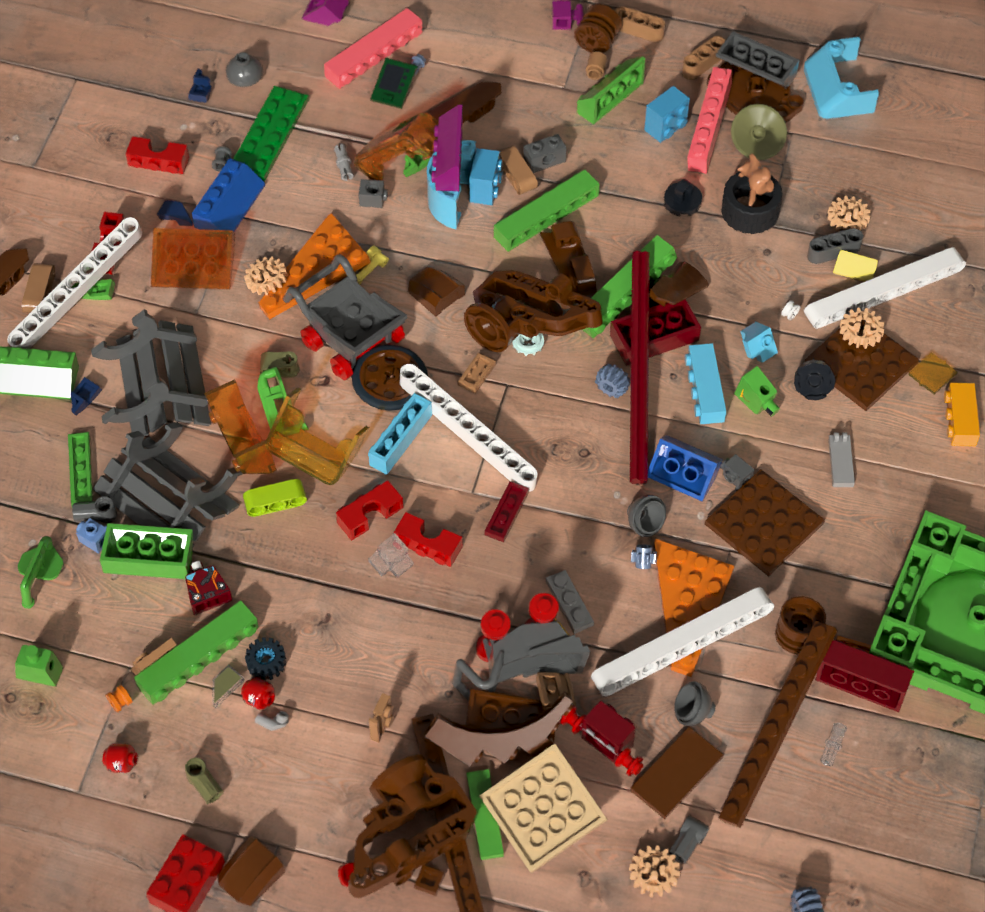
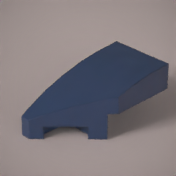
M197 69L193 76V85L188 93V99L207 103L212 91L210 78L208 76L205 77L201 69Z
M164 201L157 213L160 220H176L179 226H193V222L182 202Z
M84 377L75 390L70 392L72 413L75 416L81 413L99 395L102 389Z

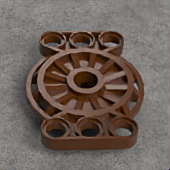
M725 62L718 67L730 69L733 72L732 86L726 107L737 115L739 111L747 106L763 104L775 109L777 112H786L787 115L782 116V118L787 123L803 110L804 99L800 95H791L790 85L786 87L787 89H784V86L730 62ZM711 73L708 75L707 78V87L709 84ZM791 102H798L800 105H799V106H793V105H791L790 103H791Z

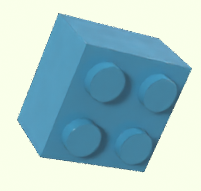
M675 86L669 88L647 105L644 130L660 143L666 138L669 139L677 130L686 126L690 98Z
M476 149L469 178L470 202L493 205L494 198H498L499 187L497 186L498 183L501 184L503 172H499L502 170L503 160L500 159V151Z

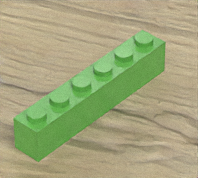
M586 170L574 174L570 179L559 183L557 187L543 193L536 200L530 201L520 210H516L505 219L499 220L494 225V238L507 252L511 251L598 197L600 184Z
M658 235L640 251L650 253L649 285L654 280H657L661 273L667 267L673 265L677 259L674 247ZM632 259L591 298L600 303L603 319L602 325L597 328L588 327L582 329L591 338L594 339L598 334H601L605 327L619 316V313L632 304Z
M240 600L135 676L138 689L152 705L163 701L174 689L181 688L189 678L200 674L211 662L218 661L226 651L234 649L244 638L252 636L259 628L257 618Z

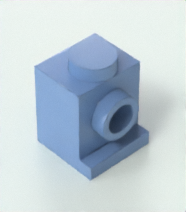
M91 518L86 522H80L76 529L78 541L99 554L102 551L107 526L104 527Z

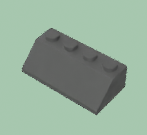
M734 31L716 53V57L786 87H789L796 77L800 61Z

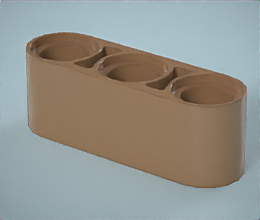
M623 6L616 8L615 12L622 21L619 31L652 42H659L664 38L665 21L663 19Z
M714 36L687 55L683 62V77L688 80H694L722 59L716 57V53L726 40L721 36Z
M513 145L501 150L500 159L503 160L502 171L516 192L521 195L538 188L535 175L517 148Z
M33 263L22 300L23 312L31 313L51 293L55 278L54 265Z

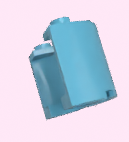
M462 140L460 183L470 185L469 178L476 153V141ZM432 155L427 165L429 209L440 223L452 229H457L461 217V212L457 211V201L461 192V185L459 191H436L435 183H432V171H436V167H433Z

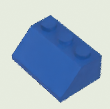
M665 435L660 438L648 468V478L703 501L716 479L723 459Z

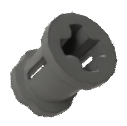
M224 146L217 147L215 149V160L211 164L212 168L216 171H221L229 158H231L232 151Z

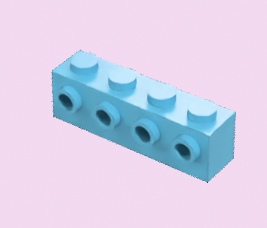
M713 343L689 345L688 354H685V365L689 366L690 369L688 371V381L693 385L691 387L692 400H696L694 405L695 417H699L700 424L725 422L726 407Z
M415 393L412 395L398 415L393 418L388 428L383 431L378 441L370 448L368 456L371 467L386 475L390 472L432 417V402Z

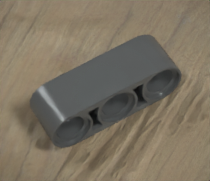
M853 228L812 239L809 244L807 259L813 264H820L837 259L840 250L856 254L861 249L863 233L859 229Z

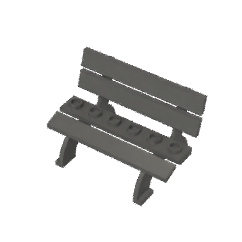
M144 309L132 318L133 325L138 327L133 332V336L128 334L116 339L117 346H108L106 341H102L91 350L92 356L98 359H120L128 409L113 407L102 416L104 424L108 422H130L131 432L140 431L145 436L149 435L146 415L149 430L153 433L167 423L163 402L170 401L173 404L175 421L183 423L194 422L196 425L203 426L211 425L208 410L209 400L205 394L196 346L197 336L194 334L193 326L177 324L175 326L174 322L160 320L158 322L159 327H157L156 320ZM154 338H159L162 342L170 390L167 383L158 375L152 341Z
M180 423L166 424L165 429L167 432L158 442H155L150 437L143 440L145 435L140 431L127 433L125 436L128 439L127 445L121 449V452L127 456V459L122 464L117 459L112 458L104 473L112 478L113 482L102 475L93 490L102 497L111 498L114 506L138 525L192 529L193 541L195 542L206 527L189 515L192 508H196L203 513L205 518L216 520L225 517L226 514H230L239 507V504L227 496L225 492L231 487L237 476L243 475L244 471L235 467L226 470L223 478L214 486L167 451L176 441L183 428ZM134 464H138L144 472L151 474L160 484L166 485L175 495L183 498L186 501L183 507L177 506L131 471ZM120 487H124L127 491H129L131 494H133L135 497L141 500L144 504H146L148 507H150L152 510H154L156 513L162 516L165 520L171 523V526L168 525L165 521H163L161 518H159L157 515L151 512L148 508H146L144 505H142L140 502H138L136 499H134L131 495H129Z

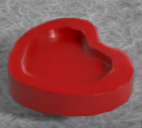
M344 863L338 868L339 880L345 887L349 885L350 875L354 871V863Z

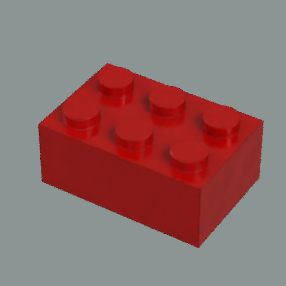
M182 834L146 892L149 903L166 912H197L225 865L223 854Z

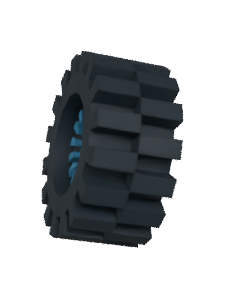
M263 637L262 642L256 639L255 645L252 643L249 645L250 649L246 650L245 660L250 674H254L257 678L261 676L265 681L268 676L270 680L273 679L274 674L276 677L280 676L279 671L283 672L284 666H286L285 651L283 646H280V642L276 640L274 643L273 638H269V641H266V637ZM263 656L271 657L268 663L261 662Z

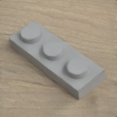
M566 570L547 577L546 583L556 598L573 633L575 634L594 626V621Z

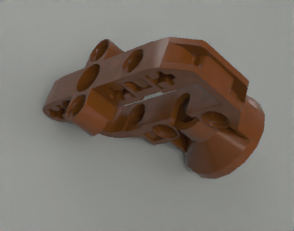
M515 270L495 271L473 291L475 304H471L464 312V323L472 338L480 346L496 353L505 351L520 334L529 338L537 336L539 333L564 336L588 327L597 328L603 323L600 303L573 292L570 279L562 273L557 274L550 282ZM518 299H519V300H521V301H524V302H526V303H529L530 306H533V307H535V308H538V309H540V310H543V311H545V312H548V314H546V313H544V312H541V311H539V310H536V309H534V308H531V307H529V306L523 305V304H521V303H518V302H516L515 300H518Z
M416 754L399 760L384 770L372 782L369 790L378 805L371 808V812L363 818L367 828L356 839L354 871L349 878V893L353 897L362 898L392 882L395 886H399L412 877L415 869L453 849L467 838L475 822L477 810L454 777L433 772L423 755ZM436 789L439 791V793L434 794L431 793L429 790ZM454 799L461 811L408 840L401 838L395 841L389 847H386L385 853L374 859H371L364 849L366 845L373 842V839L385 832L389 833L413 820L415 813L423 807L428 812L440 804ZM397 810L400 812V814L393 815L390 813V811ZM380 869L383 870L385 874L377 875L374 871Z

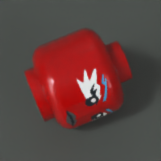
M254 677L247 680L242 686L241 695L243 701L253 708L263 710L272 705L275 700L274 686L261 678Z
M112 743L103 752V765L112 773H129L138 763V754L130 744Z

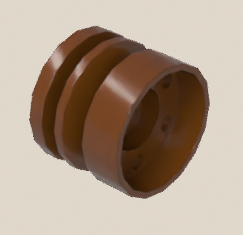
M594 4L585 12L574 32V37L580 47L587 52L606 53L621 29L622 21L620 16L610 7Z
M805 596L793 597L787 600L781 608L775 629V637L778 644L789 653L799 655L815 621L826 624L827 616L824 608L816 600Z

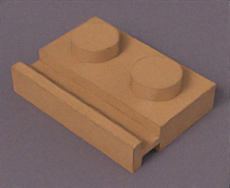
M537 672L536 681L543 710L551 706L563 692L572 697L573 702L571 704L576 707L569 673L559 675V673Z
M382 693L373 711L374 718L369 719L371 740L378 743L380 741V733L383 734L386 727L390 728L394 720L391 696Z

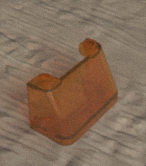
M420 113L377 134L355 155L354 166L371 180L383 181V163L403 153L410 158H413L414 155H422L424 160L431 158L435 140V125H438V120L429 113Z

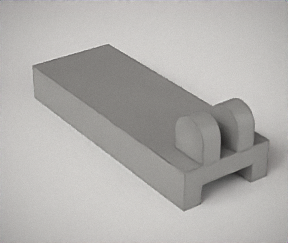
M834 432V435H829L828 439L832 486L854 487L850 435H847V432H842V435H839V432Z

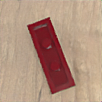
M509 481L484 531L485 536L501 542L505 541L529 493V488Z

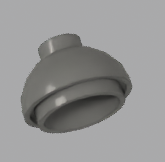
M245 52L238 53L226 66L228 81L238 87L252 86L259 82L263 75L260 61Z
M643 495L631 503L627 509L628 522L631 529L642 537L655 535L665 522L666 507L664 502L657 496Z
M691 681L681 688L674 705L678 722L686 726H694L706 718H711L716 709V705L711 701L707 688L696 681Z

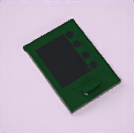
M385 58L370 101L402 109L418 66Z

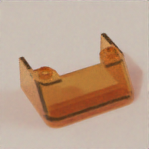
M234 379L205 392L204 394L211 409L208 415L213 424L217 423L234 457L232 464L236 472L241 471L242 474H270L277 471L267 441L262 440L243 402L236 380Z

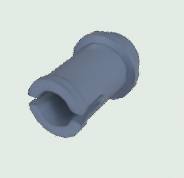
M419 54L413 56L410 63L418 66L415 75L420 68L425 66L426 62L425 58Z

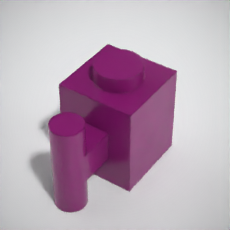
M571 0L552 1L553 30L571 29V20H576L577 25L580 23L584 16L583 5L578 4L576 5V10H571Z

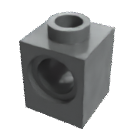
M361 179L358 194L359 206L382 208L383 201H387L388 189H384V181Z

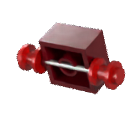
M600 700L588 715L584 714L582 716L576 713L577 707L573 705L568 715L561 717L560 723L563 726L566 724L571 725L572 733L574 734L581 730L583 740L611 760L616 767L624 766L627 769L626 774L628 776L633 774L636 776L644 766L642 764L643 758L641 756L635 758L631 755L636 727L629 718L620 716L610 704H605Z

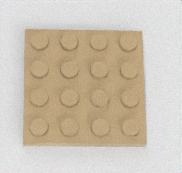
M553 744L480 795V798L531 873L607 821V818L556 744Z

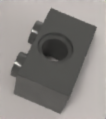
M559 134L524 145L523 159L531 171L536 173L566 162V146Z

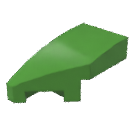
M422 145L409 156L405 155L406 162L405 169L403 170L405 177L411 176L427 167L432 155Z

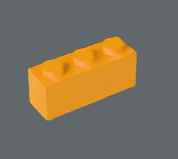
M950 383L948 391L944 392V403L948 405L945 412V418L949 420L947 437L951 438V446H976L980 437L975 383Z

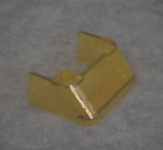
M296 388L285 397L266 439V448L271 454L327 485H334L341 479L357 455L370 427L365 426L355 434L353 440L349 438L343 439L339 442L337 448L301 429L305 419L303 413L294 407L301 391L300 388Z

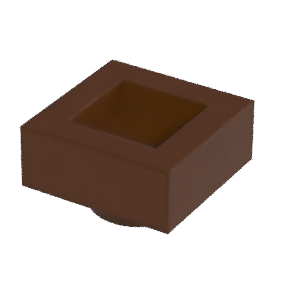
M422 865L414 889L437 896L445 876L444 872Z

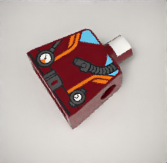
M196 561L190 565L192 573L187 574L185 579L193 615L232 601L231 591L215 566L204 568L201 561Z

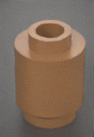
M593 52L589 55L586 73L590 79L598 80L603 76L607 63V57L603 53Z

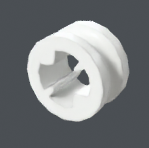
M789 301L783 308L781 315L787 316V319L790 321L793 320L800 310V305H794V301Z

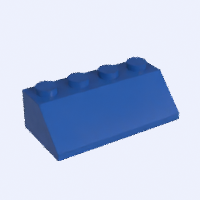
M229 158L192 212L194 228L229 241L265 187V183L246 164Z

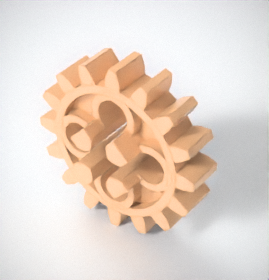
M844 196V200L838 197L836 202H831V207H829L827 213V220L831 221L830 226L836 225V231L853 228L861 231V228L866 229L867 223H869L870 210L867 209V204H861V199L855 201L854 196L851 199Z
M264 257L263 261L257 259L255 265L250 264L251 269L245 270L247 275L244 276L248 289H251L252 293L257 291L258 295H261L262 292L268 295L271 290L275 293V288H282L281 282L287 281L285 278L288 276L287 269L279 258L275 260L274 257H271L267 260Z
M857 308L856 312L849 310V314H844L843 320H841L840 334H844L843 340L849 339V345L855 343L856 348L863 345L867 349L868 344L874 347L875 342H880L884 333V322H880L881 316L875 317V311L868 313V308H865L864 311ZM866 320L862 337L858 336L861 321Z
M658 845L655 850L647 846L646 852L640 849L638 851L639 857H632L634 864H630L629 871L632 872L630 873V880H635V888L642 887V894L647 890L650 897L654 895V892H657L661 897L663 890L670 893L671 886L676 887V879L680 876V872L677 871L680 864L674 862V854L671 856L667 855V848L661 852ZM645 860L651 861V863H652V868H651V864H650V863L646 862V864H645L643 861H645ZM662 862H664V863H666L668 866H666V865H661V866L659 867V864L662 863ZM651 869L653 870V872H651V876H650V878H649L648 880L642 879V876H643V875H644V877H648V876L650 875V870H651ZM657 876L659 877L660 880H663V878H664L666 881H665V882H659Z

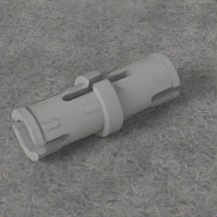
M340 144L341 150L336 145L334 151L341 179L348 181L346 175L348 174L349 180H351L353 173L346 145Z

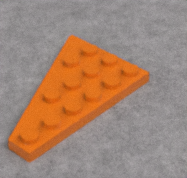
M332 213L325 218L286 267L288 276L285 277L286 282H281L282 288H275V293L272 290L269 291V294H265L258 302L261 310L269 320L297 305L295 298L288 303L283 301V297L289 287H298L331 264L337 254L343 255L349 261L354 272L371 263L370 257ZM339 264L336 270L302 292L303 298L307 299L345 278L347 274L342 265Z
M655 539L654 548L657 551L658 581L664 612L665 631L668 633L720 606L734 571V566ZM703 648L670 664L671 670L692 677Z

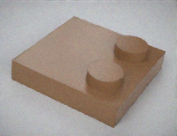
M170 638L150 654L144 652L132 662L134 666L131 672L134 676H137L170 652L177 644Z

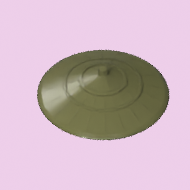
M754 104L743 108L735 116L731 126V136L735 147L744 156L749 158L750 154H754L758 160H765L781 151L786 142L787 128L784 119L775 109L763 104Z

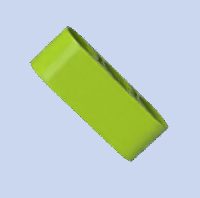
M292 479L250 489L243 494L247 514L251 517L299 507L307 502L303 483L300 479Z

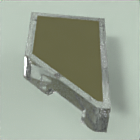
M229 664L213 678L212 704L215 709L245 681L244 677Z

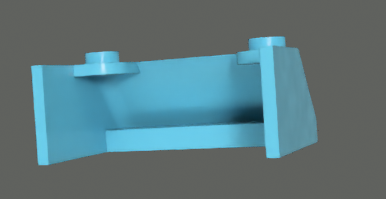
M860 37L831 40L805 61L804 73L817 113L822 118L829 119L875 112L879 94L878 90L859 92L856 84L852 82L841 83L835 66L836 62L857 59Z

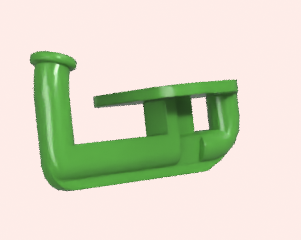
M277 367L263 371L259 376L257 389L272 436L276 439H282L304 430H309L303 420H300V423L282 428L274 400L282 398L285 408H289L287 394ZM276 376L278 386L270 388L267 379Z
M49 536L42 537L37 548L23 553L18 563V571L24 575L20 584L22 606L26 609L32 608L35 603L31 597V587L35 578L54 580L59 576L64 565Z

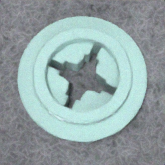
M542 333L532 338L520 334L512 341L513 348L517 350L518 354L524 353L525 356L528 354L535 355L536 352L541 351L544 345V337ZM532 339V345L529 343L527 345H524L525 341L528 342Z

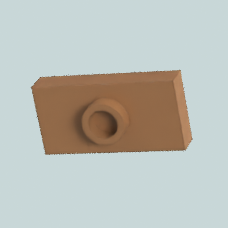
M478 352L458 380V386L476 394L495 367L496 361Z

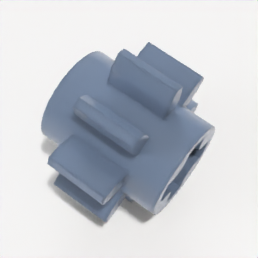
M637 545L636 550L631 552V562H635L636 568L650 569L651 564H656L657 551H652L651 545Z

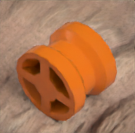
M121 684L117 686L114 692L105 694L110 705L117 713L122 710L123 706L133 703L128 692Z

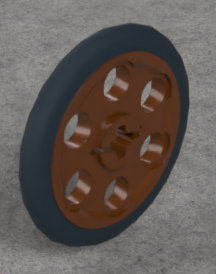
M381 345L372 348L356 361V365L353 367V375L351 376L352 385L357 395L368 405L380 410H400L412 397L400 386V370L402 366L413 364L427 376L428 370L421 358L410 349L397 345ZM393 357L396 359V362L389 364L385 359ZM375 365L378 367V370L371 372L367 367ZM394 374V377H393V378H390L389 380H387V377H390L391 375ZM374 382L378 386L375 389H370L366 385ZM392 391L395 393V396L387 398L384 396V393Z

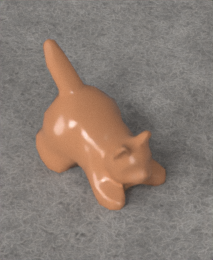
M754 154L749 155V162L745 161L737 169L740 171L739 177L749 178L751 189L749 206L754 204L756 194L763 195L764 193L772 192L774 189V183L770 179V171L767 167L761 169V165Z

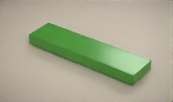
M89 432L68 434L72 506L74 503L93 501Z
M489 769L467 772L471 803L477 810L475 828L481 860L504 857L499 825L480 798L481 794L492 788Z

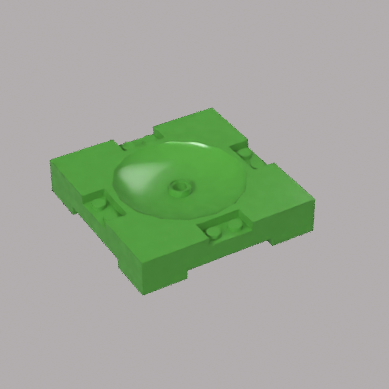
M925 511L869 654L882 656L890 662L902 664L914 670L910 685L925 691L929 687L969 703L970 709L985 714V538L966 531V525Z

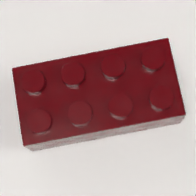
M686 299L676 305L667 303L665 306L657 305L649 308V358L699 341L701 325ZM631 315L613 320L610 324V337L626 366L631 364Z
M833 640L820 665L815 680L899 712L914 670L909 669L905 665L890 662L882 656L869 654L861 648L848 646L840 640Z

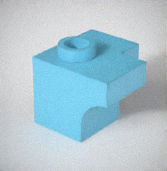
M754 322L740 331L748 358L754 359L756 357L758 361L763 363L778 353L770 327Z

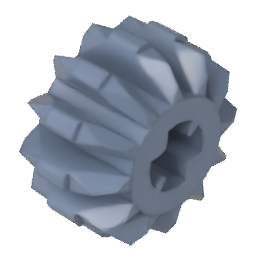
M608 363L597 372L595 383L598 385V389L603 391V394L606 393L610 398L614 396L618 399L629 389L631 379L627 377L628 373L624 372L622 368H618L616 364L612 366Z
M805 886L794 890L791 894L792 901L790 904L792 912H824L822 908L823 903L815 888Z

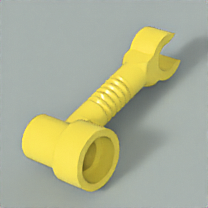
M375 245L370 247L366 253L370 257L371 263L356 274L359 285L378 265L383 268L389 261V258L382 254L381 250Z

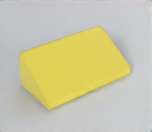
M840 250L833 273L866 282L873 279L878 260Z

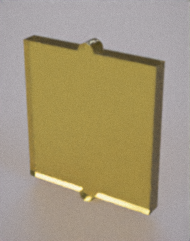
M931 352L908 375L916 380L919 386L925 387L935 395L957 374V371L946 364L945 360H941Z

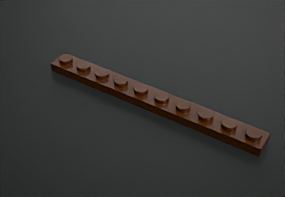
M815 621L718 817L722 822L741 828L837 633L835 627Z
M434 714L412 718L420 755L424 756L433 772L449 776L442 748L425 737V730L433 721ZM436 789L429 790L431 793L434 794L439 793V791ZM450 799L433 808L437 823L458 812L454 799ZM465 839L462 843L445 853L459 912H484Z

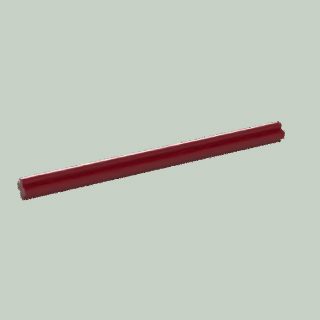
M638 250L634 251L632 255L630 483L642 485L648 481L650 253Z

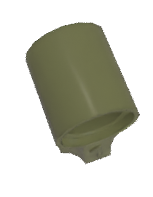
M192 758L186 763V778L196 788L204 801L209 804L218 800L224 792L207 770L204 761L199 758ZM193 769L201 770L199 774L194 775L190 773Z

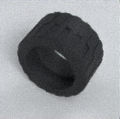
M739 171L732 175L725 184L721 209L723 219L736 231L745 234L763 233L771 229L777 222L783 196L782 188L777 179L771 175L770 179L774 183L773 191L763 195L756 194V197L762 199L766 205L762 207L745 206L738 202L737 199L750 196L751 189L749 178L739 177Z

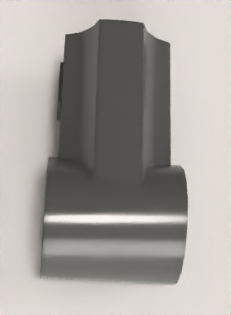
M103 496L96 501L79 502L72 505L74 522L87 521L91 518L93 520H100L103 523H111L117 518V510L112 499Z
M689 815L682 825L680 835L669 851V855L674 854L675 861L686 864L697 845H700L705 839L710 826Z

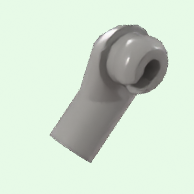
M280 711L276 717L269 718L259 713L255 718V723L270 731H274L288 724L289 715L284 711Z

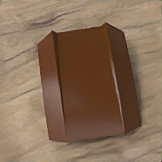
M426 267L409 280L408 292L436 317L444 309L465 295V285L444 271Z
M250 836L219 873L218 885L238 903L251 906L285 873L284 865L257 838Z

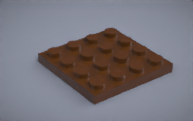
M866 320L861 321L858 336L862 337ZM839 328L804 361L820 360L827 363L833 369L835 375L834 387L863 410L867 411L918 364L919 359L885 333H883L880 342H875L874 347L868 344L867 349L863 345L856 348L855 343L849 345V339L843 340L844 334H840Z
M760 469L705 520V525L769 577L824 524L825 519Z

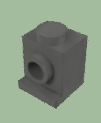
M736 454L732 458L724 460L720 466L723 469L724 478L736 486V491L750 480L754 474V469Z

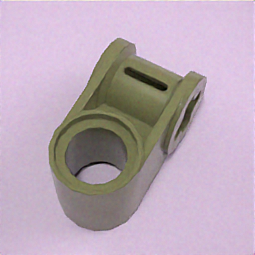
M290 351L262 353L260 374L267 369L277 367L281 377H295L300 371L297 355Z

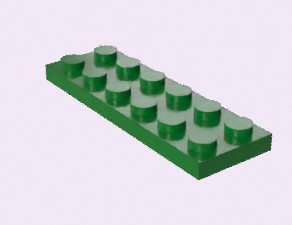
M274 85L233 160L246 164L265 182L309 101V95Z

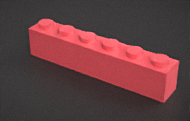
M406 8L324 64L325 77L339 89L349 84L372 66L377 65L381 60L392 55L397 49L418 37L422 33V20Z
M713 67L687 157L688 171L707 174L732 86V70Z

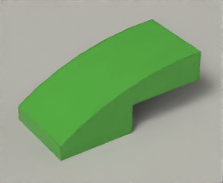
M112 279L98 280L81 299L111 300L115 282ZM75 283L72 288L78 287L80 283Z

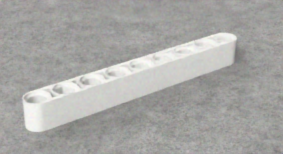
M132 217L124 219L8 335L7 341L9 345L14 348L30 349L141 238L142 229L138 221ZM135 227L134 231L128 232L130 228ZM117 241H122L121 244L114 246ZM103 255H108L106 259L100 260ZM89 269H94L92 273L86 274ZM75 283H80L78 287L72 288ZM61 297H65L64 301L58 302ZM47 311H51L50 315L43 316ZM37 325L36 329L29 331L30 327ZM23 340L21 344L15 345L16 341Z
M951 247L813 302L804 309V314L812 326L818 329L843 319L844 314H849V310L856 312L857 308H860L861 311H864L865 308L869 309L958 273L966 266V262L956 248Z
M413 364L402 366L400 370V386L411 396L415 393L432 402V414L508 480L529 488V492L535 489L538 473L530 463Z
M757 587L596 669L592 673L591 678L602 696L612 695L766 616L774 609V604L764 589Z

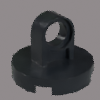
M684 178L666 189L664 205L671 214L676 216L688 214V216H691L701 208L702 194L695 185Z
M810 360L804 362L796 370L794 385L796 391L806 399L820 400L827 397V394L834 389L835 375L833 369L827 363L820 360Z

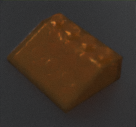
M153 228L151 287L230 290L235 254V233L232 230Z

